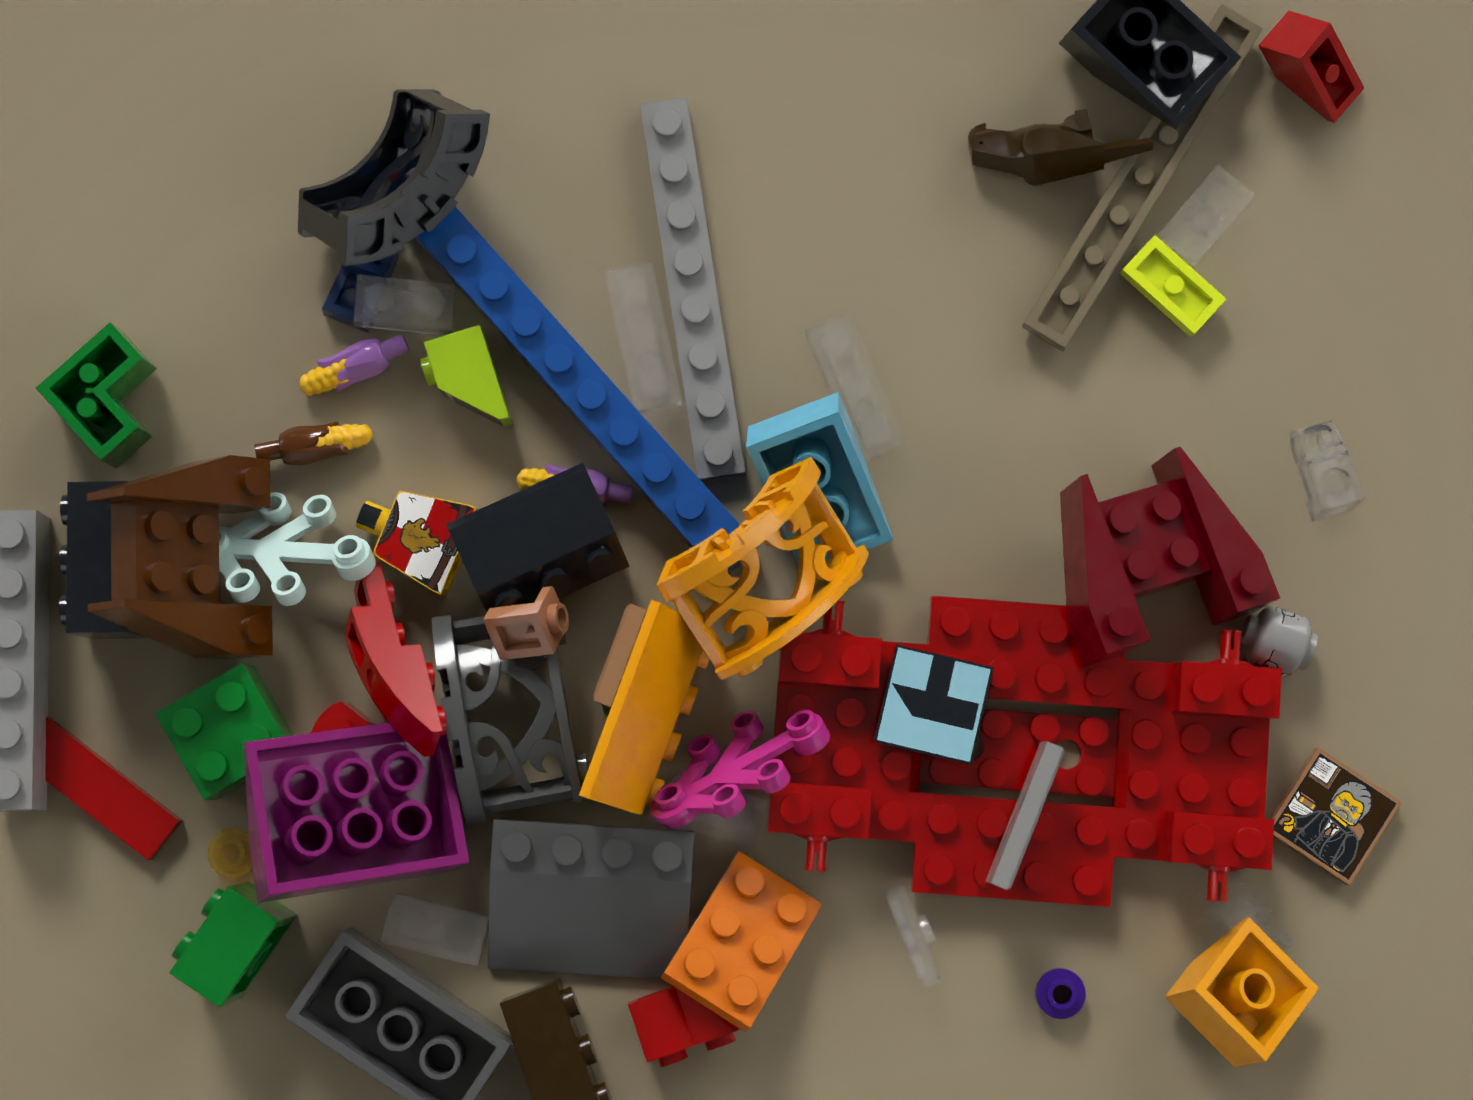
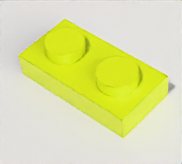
M1156 235L1146 243L1119 273L1190 338L1227 300Z

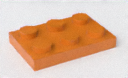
M738 851L661 978L736 1027L747 1032L820 910L822 903Z

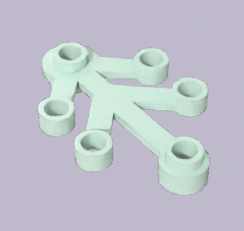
M270 493L271 508L259 510L256 514L231 528L219 526V572L226 579V588L232 599L238 603L249 602L260 592V584L254 573L249 569H242L237 562L239 559L256 560L272 583L271 588L278 602L284 606L299 603L306 594V588L300 576L295 572L288 571L281 561L334 564L339 576L347 581H356L368 576L376 563L367 541L355 535L344 536L335 544L294 542L316 528L329 526L335 520L336 510L330 498L325 495H316L309 498L303 505V515L260 540L250 538L270 525L277 526L285 523L292 514V509L286 497L281 493ZM293 586L290 590L284 591L286 588Z

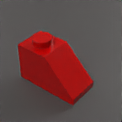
M1288 11L1258 45L1275 77L1327 121L1335 123L1364 89L1332 24L1329 22Z

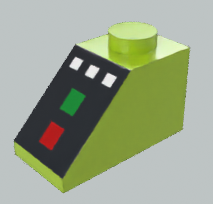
M480 325L424 342L428 356L420 358V362L429 386L437 384L444 397L503 427L513 425L491 351Z

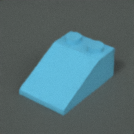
M838 392L748 426L746 448L763 486L770 475L812 457L821 471L817 484L856 548L864 545L868 550L893 540L892 532L857 435ZM786 522L781 526L786 538L796 534V532H785ZM815 537V544H821L818 538ZM798 549L792 550L797 563H799ZM827 553L825 555V561L830 559Z

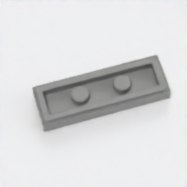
M1048 741L1040 742L985 880L986 882L1006 890L1008 888L1011 889L1065 753L1063 747Z

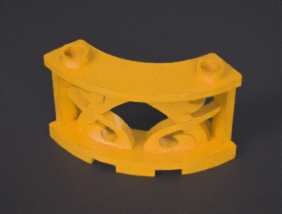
M812 457L770 475L758 495L742 511L747 520L743 521L729 535L725 529L721 528L689 550L667 560L656 585L666 601L671 600L715 666V673L720 680H724L734 674L742 677L754 672L760 667L765 657L774 653L810 627L843 596L849 587L856 584L863 576L861 570L867 561L869 552L864 545L856 548L817 484L821 471ZM785 522V532H796L795 535L787 539H783L779 528ZM817 537L821 544H815L814 538ZM761 543L779 550L790 551L798 549V573L791 598L762 599L746 595L755 584L759 574L760 559L756 547ZM826 553L828 554V556H829V558H830V559L827 560V561H825V555H826ZM737 561H740L743 566L740 578L730 576L728 573V567ZM694 589L715 603L703 613L689 591ZM733 609L736 611L731 613L725 621V633L734 634L738 627L745 625L747 627V634L744 638L725 647L712 625L726 612ZM766 617H775V618H773L771 621L768 622Z

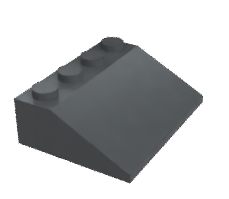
M513 819L493 820L489 887L488 968L662 979V974L689 932L695 831Z

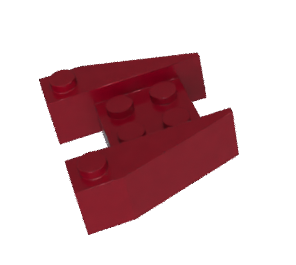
M1181 446L1174 448L1151 465L1158 485L1098 502L1089 476L1085 474L1060 492L1067 622L1084 667L1129 653L1151 640L1136 602L1137 598L1196 580L1213 625L1256 612L1280 599L1263 552Z

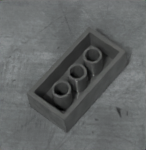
M353 927L345 929L340 933L285 1015V1018L406 1100H475L513 1043L509 1032Z

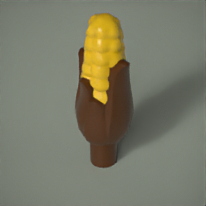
M336 421L317 426L293 427L280 433L278 440L258 443L254 446L256 458L270 459V461L282 459L284 464L302 466L331 457L347 455L348 450L368 444L373 437V433L366 424H344L340 426L339 422Z

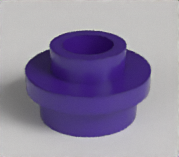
M1055 968L1047 971L1040 977L1036 985L1035 997L1038 1006L1044 1013L1056 1019H1066L1074 1016L1081 1010L1085 1002L1086 990L1081 978L1068 969ZM1058 985H1066L1069 988L1070 996L1064 1003H1056L1053 999V990Z

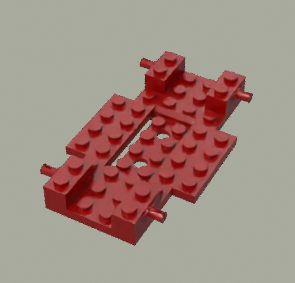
M931 596L927 644L882 641V638L859 637L842 631L845 601L838 600L835 603L834 620L832 619V606L823 614L822 629L809 633L802 632L780 648L774 737L787 731L786 723L793 714L802 710H810L814 714L821 716L830 732V740L827 745L814 754L807 756L798 755L791 748L773 758L780 759L784 763L791 778L785 788L775 793H769L767 832L794 834L807 840L804 870L814 871L815 852L818 851L816 871L826 872L827 841L831 842L840 838L914 842L911 892L1111 907L1114 857L1194 864L1204 870H1208L1206 900L1216 902H1228V872L1244 868L1272 870L1274 819H1265L1269 727L1270 719L1280 718L1282 668L1257 667L1245 661H1240L1242 634L1240 630H1220V659L1207 663L1125 659V654L1084 667L1067 622L1065 605ZM896 644L994 667L987 699L1117 709V719L984 709L978 734L982 741L983 750L981 755L972 761V765L873 742ZM1062 740L1074 742L1080 750L1079 761L1072 768H1058L1049 793L1112 797V807L1045 802L1011 889L1008 888L1006 890L986 882L985 880L1017 800L919 793V783L1022 790L1040 742L1048 741L1055 745Z

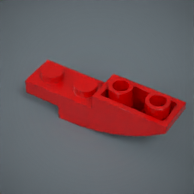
M376 562L374 569L368 576L356 580L353 591L357 607H351L344 631L346 643L360 680L388 723L423 757L434 756L439 739L446 734L447 728L444 708L442 705L436 706L433 695L436 683L434 668L431 662L425 663L421 644L405 645L403 625L401 622H395L392 612L395 605L393 584L391 581L384 580L381 563Z

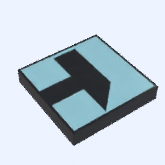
M896 644L873 742L972 765L994 667Z

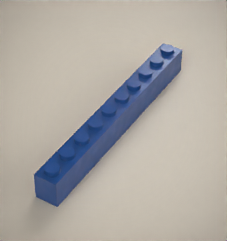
M456 206L430 233L423 231L414 238L690 548L707 539L721 528L725 529L729 535L740 526L738 521ZM740 561L728 567L729 575L741 565Z

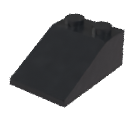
M1097 0L1059 42L1093 76L1175 130L1242 58L1180 0Z

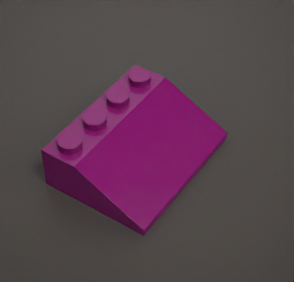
M389 723L249 741L243 744L250 855L258 903L451 872L469 863L447 731L445 735L440 737L434 756L423 757L409 745Z

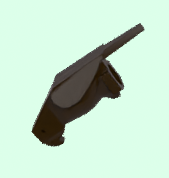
M1087 109L1075 111L1073 115L1067 117L1061 124H1034L1013 131L986 129V124L983 123L971 129L968 135V148L972 165L1022 177L1026 183L1032 186L1103 170L1105 163L1153 150L1154 144L1152 138L1101 143L1094 140Z

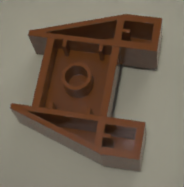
M228 455L195 461L87 494V502L111 504L112 601L88 604V612L194 658L240 659L273 655L272 606L220 604L219 513L236 514L271 508L270 459Z

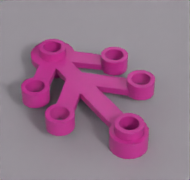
M748 710L739 713L730 723V728L735 736L711 773L704 777L702 775L708 765L714 763L719 758L721 750L712 735L704 734L696 737L687 747V752L692 760L676 783L667 784L656 793L650 805V813L655 821L662 823L666 828L677 829L690 823L697 814H718L722 818H730L737 815L746 805V800L739 789H763L766 793H775L782 790L788 785L791 777L784 763L780 759L773 758L793 748L796 754L802 756L811 755L823 749L830 740V732L821 716L814 714L810 710L799 711L788 719L786 723L787 731L747 752L752 742L763 733L764 726L755 711Z

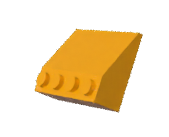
M652 599L650 601L579 796L639 815L644 814L646 806L650 807L656 793L665 784L664 780L657 778L663 759L673 762L682 734L674 732L680 713L690 715L699 688L691 685L697 666L707 669L710 661L681 614Z

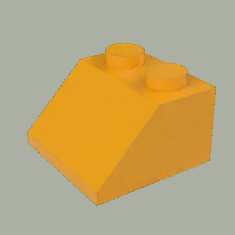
M1248 917L1240 921L1196 957L1172 986L1165 998L1234 1067H1240L1267 1061L1319 987Z

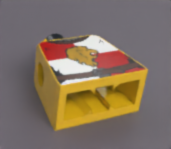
M399 491L391 510L367 500L359 512L356 528L379 536L374 548V556L439 596L447 598L462 559L446 524L478 509L468 504Z

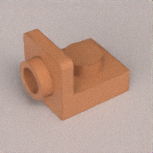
M550 586L541 589L534 603L489 608L483 622L499 659L507 660L554 654L564 633L568 630L569 616L565 605L559 602L554 587Z

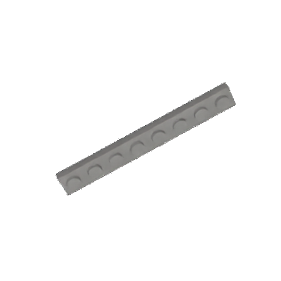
M687 97L640 104L696 474L701 481L745 475V465Z

